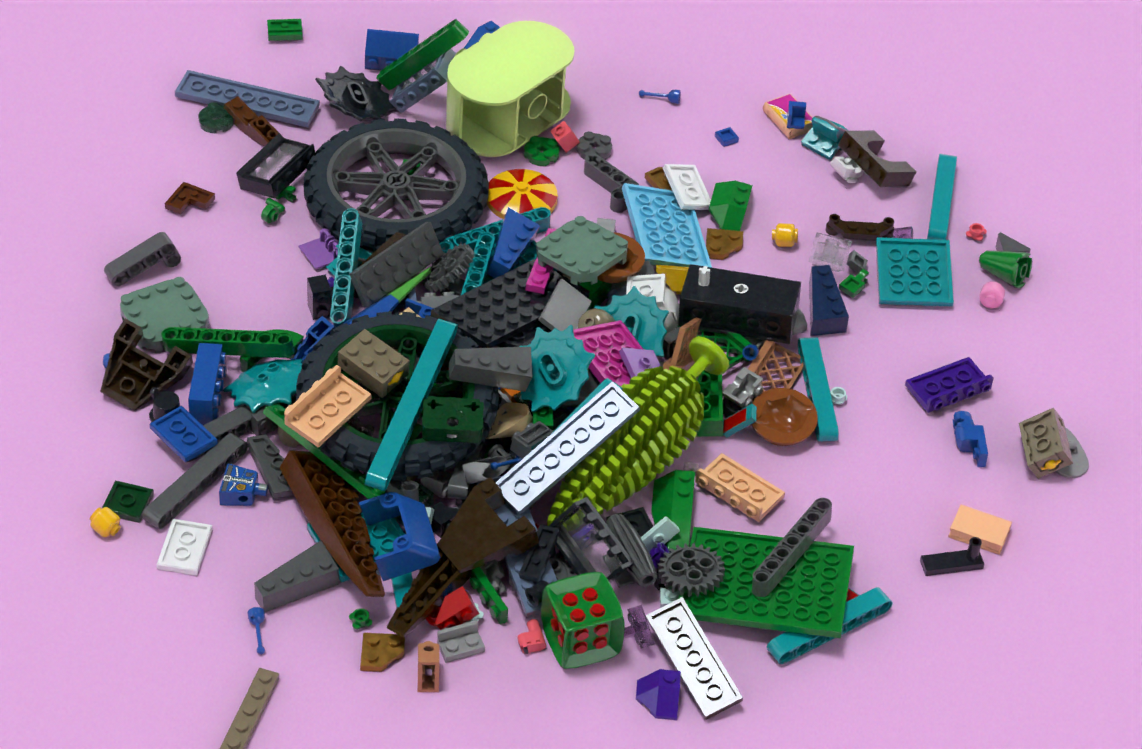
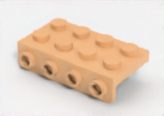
M336 365L334 368H330L323 378L315 381L306 393H302L293 405H289L285 409V425L319 448L371 400V393L343 375L341 367Z
M723 453L704 470L700 468L696 472L695 483L757 522H760L785 497L784 491Z

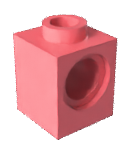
M565 121L550 130L566 153L580 143Z

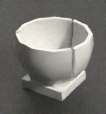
M665 274L627 277L626 294L629 293L633 286H636L642 295L647 297L655 296L657 307L660 310L669 311L664 322L667 333L676 329L679 321V303L675 293L665 286Z

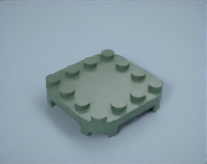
M577 216L575 220L567 222L537 242L538 264L542 267L548 264L570 276L571 283L574 285H578V282H590L593 285L597 283V276L616 263L623 265L626 262L628 241L604 227L586 220L583 216Z
M183 277L166 280L121 296L120 311L122 321L126 318L142 327L143 336L137 344L141 349L145 347L147 349H155V353L162 352V346L164 345L161 333L168 327L208 329V311L192 286Z

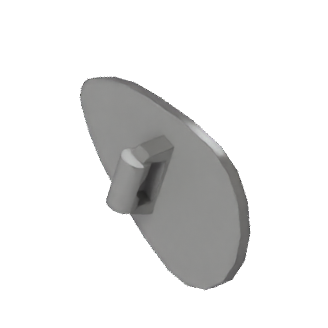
M1065 427L1073 464L1055 472L1067 478L1081 477L1087 472L1089 461L1077 438Z

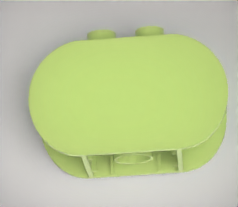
M517 21L506 24L493 33L484 34L479 42L468 49H460L448 66L446 130L451 133V136L456 135L465 141L477 155L499 157L514 152L529 142L532 136H538L559 122L568 114L571 106L570 96L565 89L566 67L572 63L575 52L570 38L560 29L543 22Z

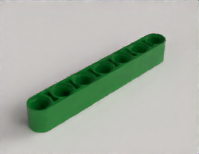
M457 19L452 20L381 70L376 79L389 91L463 41L469 34V30Z
M168 327L161 333L164 349L169 353L176 346L189 354H197L199 343L222 344L223 352L229 356L288 358L294 354L292 336L288 332Z

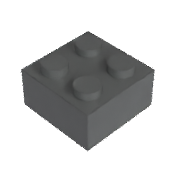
M680 327L668 332L663 340V352L666 360L673 356Z
M265 407L251 414V431L256 436L266 435L278 428L277 424L263 414Z

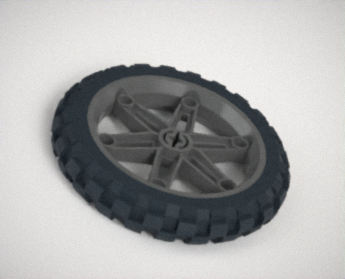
M394 118V121L378 119L372 120L370 124L360 123L350 127L349 131L343 130L337 133L316 151V156L313 155L307 165V171L304 174V198L310 214L316 217V222L322 228L328 229L331 236L339 240L343 212L353 208L342 199L339 191L369 195L356 210L363 224L360 248L373 250L374 253L396 232L407 235L425 222H431L439 243L448 237L469 231L472 228V224L478 222L483 214V209L487 205L489 181L486 168L481 163V159L476 152L458 136H451V133L439 126L431 127L427 122L418 120L407 122L406 119ZM389 154H404L413 157L398 166ZM367 158L374 172L345 171L355 163ZM382 160L390 171L384 173L379 161ZM419 163L422 164L412 175L407 174ZM437 164L451 175L453 181L424 177V175L432 166ZM384 196L386 198L374 209L370 208L380 197ZM409 199L414 209L412 213L404 204V200ZM419 200H447L449 202L440 209L426 215ZM395 206L405 219L380 218L379 216Z

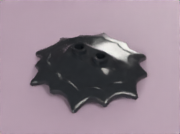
M340 66L335 73L326 72V79H315L324 91V97L329 100L330 107L359 121L382 119L381 117H386L388 112L397 110L389 102V94L381 90L382 84L379 81L368 80L364 73H351L343 66Z

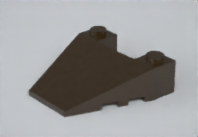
M125 318L114 335L100 392L135 411L153 399L150 394L152 387H157L159 393L183 379L191 367L193 359L192 355L175 346L166 361L162 363L135 348L143 336L142 327Z
M491 477L473 487L437 544L438 548L459 573L484 566L486 562L495 559L497 561L503 560V557L511 554H522L539 543L536 528L525 516L507 526L494 512L504 505L505 501L502 489Z

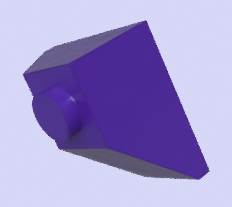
M659 669L637 680L636 700L641 705L644 704L655 718L677 720L681 671Z

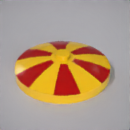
M512 169L497 174L489 181L487 206L496 216L504 219L508 207L519 214L540 207H545L552 213L557 205L558 193L555 184L547 176L533 170Z

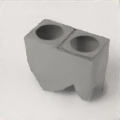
M496 456L462 464L467 485L482 482L489 477L495 479L494 477H498L510 465L492 470L490 467L491 463H501L508 460L502 456Z

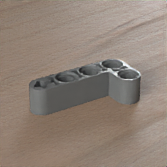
M592 153L585 156L584 174L611 193L610 209L616 213L627 210L622 186L624 183L639 184L599 155Z
M159 232L108 263L104 268V273L114 286H120L161 260L168 267L177 266L181 262V256L165 232Z

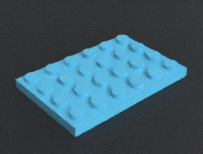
M623 184L622 192L636 241L645 252V261H650V265L689 267L690 264L712 267L695 210H681L671 190Z

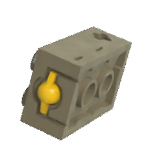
M366 329L361 331L338 351V366L381 398H384L387 392L389 393L409 375L410 360Z
M1054 408L1019 423L1027 465L1038 479L1073 464L1064 420Z

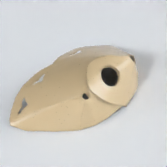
M512 402L503 404L497 411L495 423L486 439L512 437L515 432L524 431L526 426L533 422L528 406Z

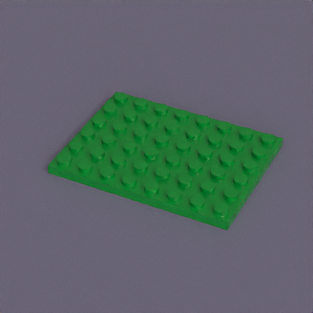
M694 527L690 547L693 543H695L696 547L703 544V549L711 547V552L717 551V556H721L724 562L725 576H723V582H720V587L714 586L713 592L707 590V595L699 592V597L695 593L688 597L687 593H684L682 596L679 594V598L683 597L697 621L841 638L854 546L813 541L770 594L765 597H758L752 592L753 573L784 537Z

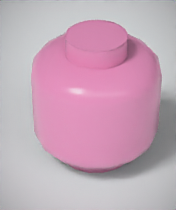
M994 281L984 284L979 296L982 305L991 309L999 307L1005 296L1004 287Z

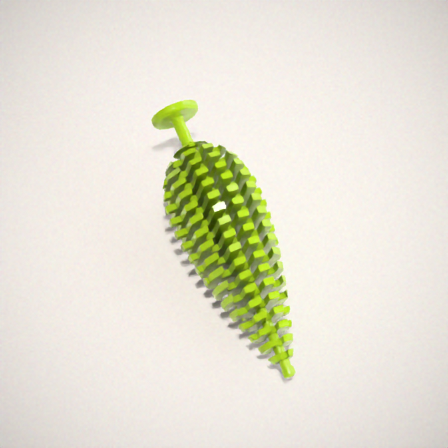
M695 337L689 344V353L695 363L688 371L675 366H670L669 370H663V366L644 369L637 376L632 377L629 384L621 386L622 391L639 406L640 411L565 475V482L562 481L560 485L561 493L557 492L555 502H553L550 509L551 514H549L547 520L548 526L574 502L588 497L600 515L603 514V508L606 512L610 511L613 507L620 505L624 500L632 497L634 493L646 487L649 482L655 479L657 473L660 475L664 471L665 466H671L674 458L678 459L682 455L681 449L685 451L688 449L690 441L687 438L694 442L704 415V396L702 392L699 394L701 389L696 378L704 370L710 374L721 375L729 368V360L717 344L705 337ZM580 509L563 525L568 532L569 530H576L584 524L583 518L586 515Z

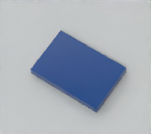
M182 405L149 424L150 429L185 463L218 444L217 439Z

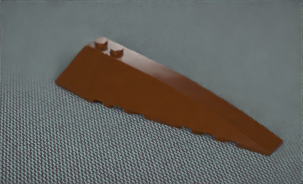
M289 450L279 468L316 534L338 565L366 597H384L385 592L381 577L376 572L378 567L376 562L373 561L374 551L369 546L371 540L365 519L361 517L362 510L357 502L359 499L358 492H355L352 485L311 452Z

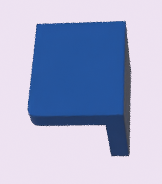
M789 101L787 128L804 129L806 102Z

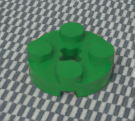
M531 136L529 142L524 146V156L530 159L529 162L534 165L547 166L549 162H556L558 160L560 148L554 138Z

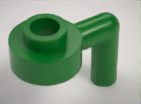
M268 197L265 201L267 206L261 213V219L267 223L275 222L279 214L285 211V207Z

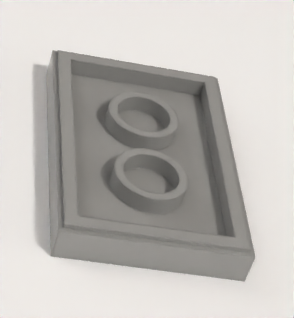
M561 279L538 320L551 330L557 328L563 331L569 325H573V330L578 329V321L582 314L587 311L592 301Z

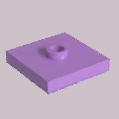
M622 347L619 351L631 378L637 376L644 369L661 366L654 350Z

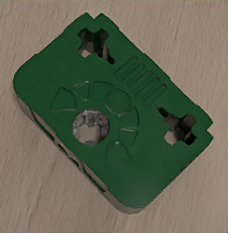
M428 396V399L423 401V439L428 441L464 443L480 442L483 432L484 403L480 402V399Z

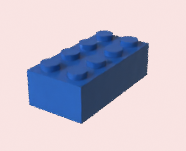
M199 343L188 404L189 413L202 425L219 418V408L217 406H221L222 395L220 392L224 390V380L222 378H226L227 366H223L226 363V353L223 352L222 344Z

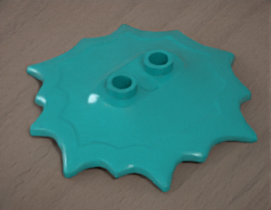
M633 286L629 293L624 296L613 295L611 304L608 306L594 307L606 311L613 316L615 321L621 320L643 349L654 350L656 357H664L663 340L667 334L664 322L669 311L660 310L657 307L655 296L647 297L642 295L636 286Z
M569 325L563 331L554 328L549 333L537 327L531 344L519 346L531 347L532 379L526 392L521 391V398L532 402L531 412H536L543 407H550L555 411L568 401L578 400L582 386L589 379L588 368L595 354L587 352L584 349L583 341L574 337L573 325Z
M275 359L266 363L256 364L251 369L242 372L223 391H232L231 397L236 398L234 407L245 404L249 406L252 413H255L264 405L272 406L280 402L291 405V396L296 393L298 374L302 369L303 361L301 359Z

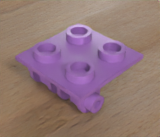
M323 228L320 230V238L298 247L317 270L329 265L337 258L338 250L336 245L339 243L334 236H331L328 229Z

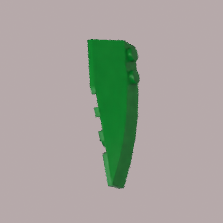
M674 470L654 480L651 508L654 526L666 516L680 529L675 536L664 544L668 549L676 550V545L684 548V543L689 547L695 480L694 471Z

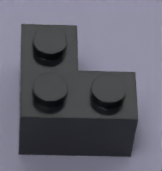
M326 274L307 278V301L313 320L319 319L321 316L324 318L330 317L334 286L330 287Z

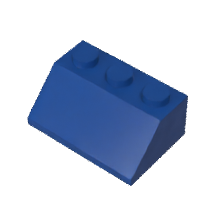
M367 29L365 69L383 70L419 44V34Z

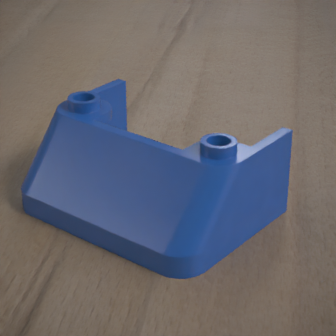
M389 492L359 502L367 526L400 515L403 520L406 534L397 537L393 541L394 551L374 557L383 581L434 565L439 561L440 553L425 505L422 502L395 492Z

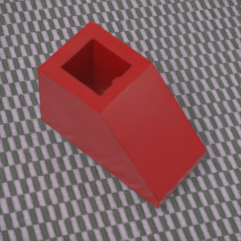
M463 586L445 596L435 621L436 626L440 630L461 625L480 614L470 594Z

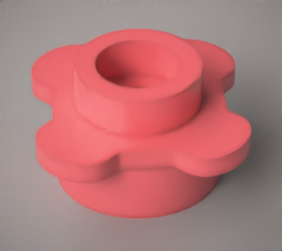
M979 223L970 225L966 236L978 241L983 240V235L987 232L984 226Z

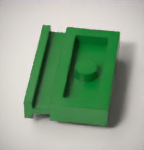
M301 19L267 20L268 41L303 40Z

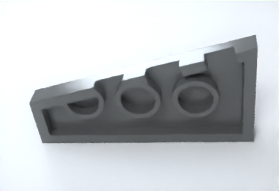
M267 435L247 437L248 448L265 483L268 484V490L272 498L294 495L279 468L285 459L279 454L280 450Z

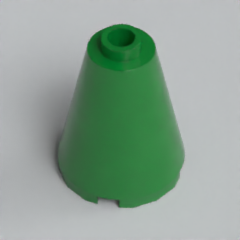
M987 250L979 257L981 268L1016 288H1021L1025 285L1023 281L1025 277L1029 278L1033 261L1032 258H1029L1031 254L1027 252Z

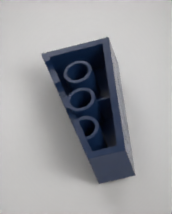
M830 265L812 266L809 280L810 336L845 333L847 331L849 315Z

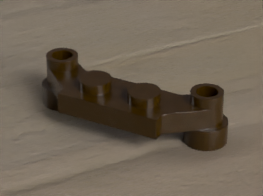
M831 214L825 231L832 236L841 234L844 239L876 240L877 237L892 238L895 230L893 227L894 219L886 217L880 223L843 221L839 215Z

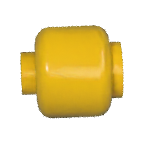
M779 223L776 229H772V240H775L778 247H792L798 242V228H795L794 224Z
M108 507L97 508L90 517L91 528L102 537H107L110 534L114 536L121 528L119 526L120 517Z

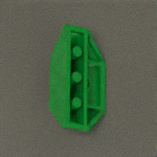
M736 180L715 184L709 211L719 225V229L740 231L753 185Z

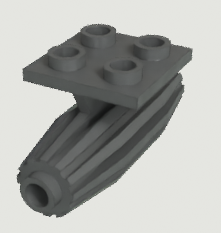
M622 514L611 515L606 524L634 561L633 565L615 579L618 587L636 582L641 587L652 585L656 581L657 574L651 555L640 535ZM607 554L603 555V559L611 573L621 565L615 556L611 558Z

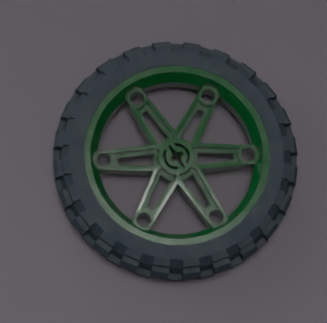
M391 311L379 312L376 314V317L371 318L368 315L353 319L352 324L343 323L331 330L329 336L322 337L313 346V351L307 354L302 363V369L298 374L296 401L302 393H306L312 387L315 381L323 378L330 368L338 365V351L364 329L391 348L399 349L398 353L410 360L409 375L389 393L387 392L384 398H381L369 388L365 389L371 393V399L380 398V401L365 404L351 417L382 413L379 438L363 434L346 422L320 446L321 451L330 459L339 460L341 466L351 471H364L367 476L368 470L387 431L389 410L396 411L414 372L416 352H423L438 320L437 318L428 315L425 318L416 317V313L403 311L402 315H392ZM457 328L456 336L443 364L449 368V362L455 349L480 347L470 337H464L463 332ZM449 370L440 371L435 383L442 381L443 384L433 386L429 396L437 397L461 388L462 398L480 399V402L484 403L482 440L478 443L428 441L423 438L408 441L394 471L392 480H407V476H416L418 479L429 477L437 470L444 472L457 466L458 461H464L476 452V448L484 443L490 434L491 427L495 423L499 403V387L449 379ZM420 414L417 423L422 425L423 414Z

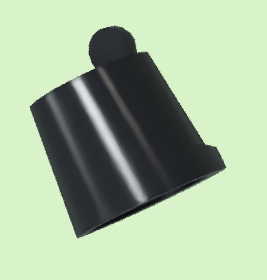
M152 387L150 394L153 398V408L149 413V420L153 422L180 407L178 395L172 391L158 393V388Z

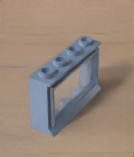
M452 49L448 50L397 86L389 102L402 113L447 82L448 66L456 53Z

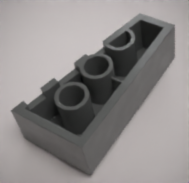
M531 347L455 349L449 362V379L526 392L532 379Z
M319 541L254 582L255 599L260 608L264 609L265 613L339 585V568L323 542Z

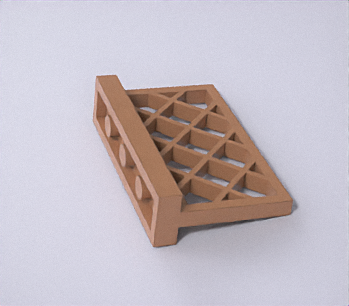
M694 318L680 327L673 356L664 362L663 370H669L670 366H675L687 371L695 363L689 353V344L693 338L697 337L701 319Z
M766 340L748 370L759 376L766 375L768 381H762V387L771 386L773 389L776 388L775 385L783 384L784 388L791 389L802 371L803 362L800 363L801 356L773 341ZM774 351L780 352L783 357L776 358ZM795 360L801 365L793 367L790 361ZM778 362H786L788 367L780 368ZM774 363L776 369L768 370L766 364ZM790 372L793 378L785 379L783 373ZM771 374H778L780 379L773 380Z

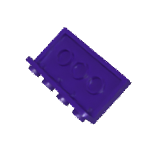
M967 357L907 379L905 386L926 412L929 413L989 391L992 388L994 378L992 375L985 376L972 359Z

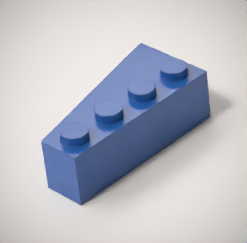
M508 207L501 224L487 274L497 278L513 270L533 242L540 225Z

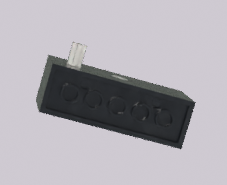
M690 264L680 295L678 326L681 327L694 318L701 319L699 330L728 334V332L738 333L743 337L790 344L799 311L801 282Z

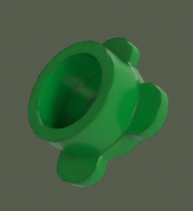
M356 609L349 615L354 629L372 625V620L369 619V612L365 609Z

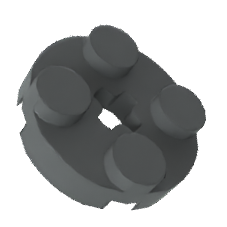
M588 131L579 138L580 143L577 145V152L581 154V158L584 160L586 155L592 153L605 158V160L611 156L612 143L609 136Z

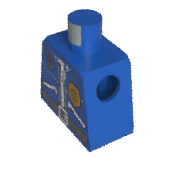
M227 464L219 490L220 505L251 506L255 495L267 496L268 484L258 483V473L256 471Z

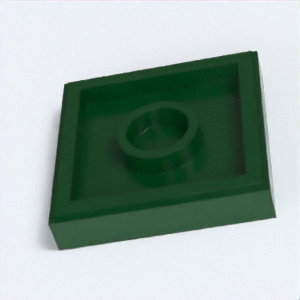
M115 480L102 508H110L120 519L140 523L142 514L149 505L154 490Z

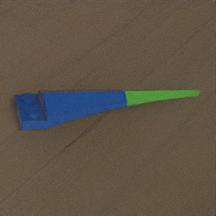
M431 267L344 322V324H352L353 319L368 315L371 318L376 317V314L379 312H392L405 296L431 273Z

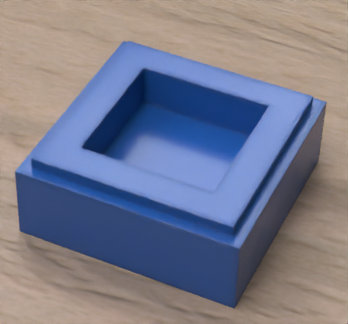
M731 127L715 132V138L723 147L739 142V137Z

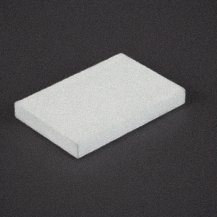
M665 164L663 170L680 209L709 210L711 199L696 166Z
M172 519L157 562V569L197 576L213 530L212 525Z

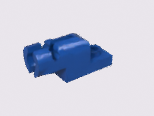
M967 411L955 412L953 415L954 419L952 420L959 450L961 452L973 453V459H976L977 467H985L988 449L983 425H975L971 414Z

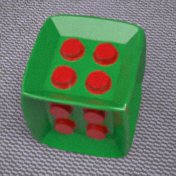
M590 572L552 582L545 587L542 595L541 619L548 643L562 668H577L602 662L620 653L623 646L625 629L623 613L609 580L602 572Z

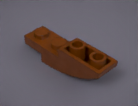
M239 96L224 104V109L235 119L234 124L260 145H267L279 134L262 115L258 117Z

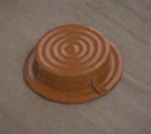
M615 233L628 241L626 262L623 265L616 263L597 276L598 280L607 283L624 282L627 280V277L636 274L643 267L645 252L636 240L627 235Z
M789 388L769 389L758 395L753 401V404L757 407L756 422L751 425L757 434L760 435L759 437H762L771 444L790 446L803 442L812 435L816 428L818 416L814 404L808 397L796 390Z

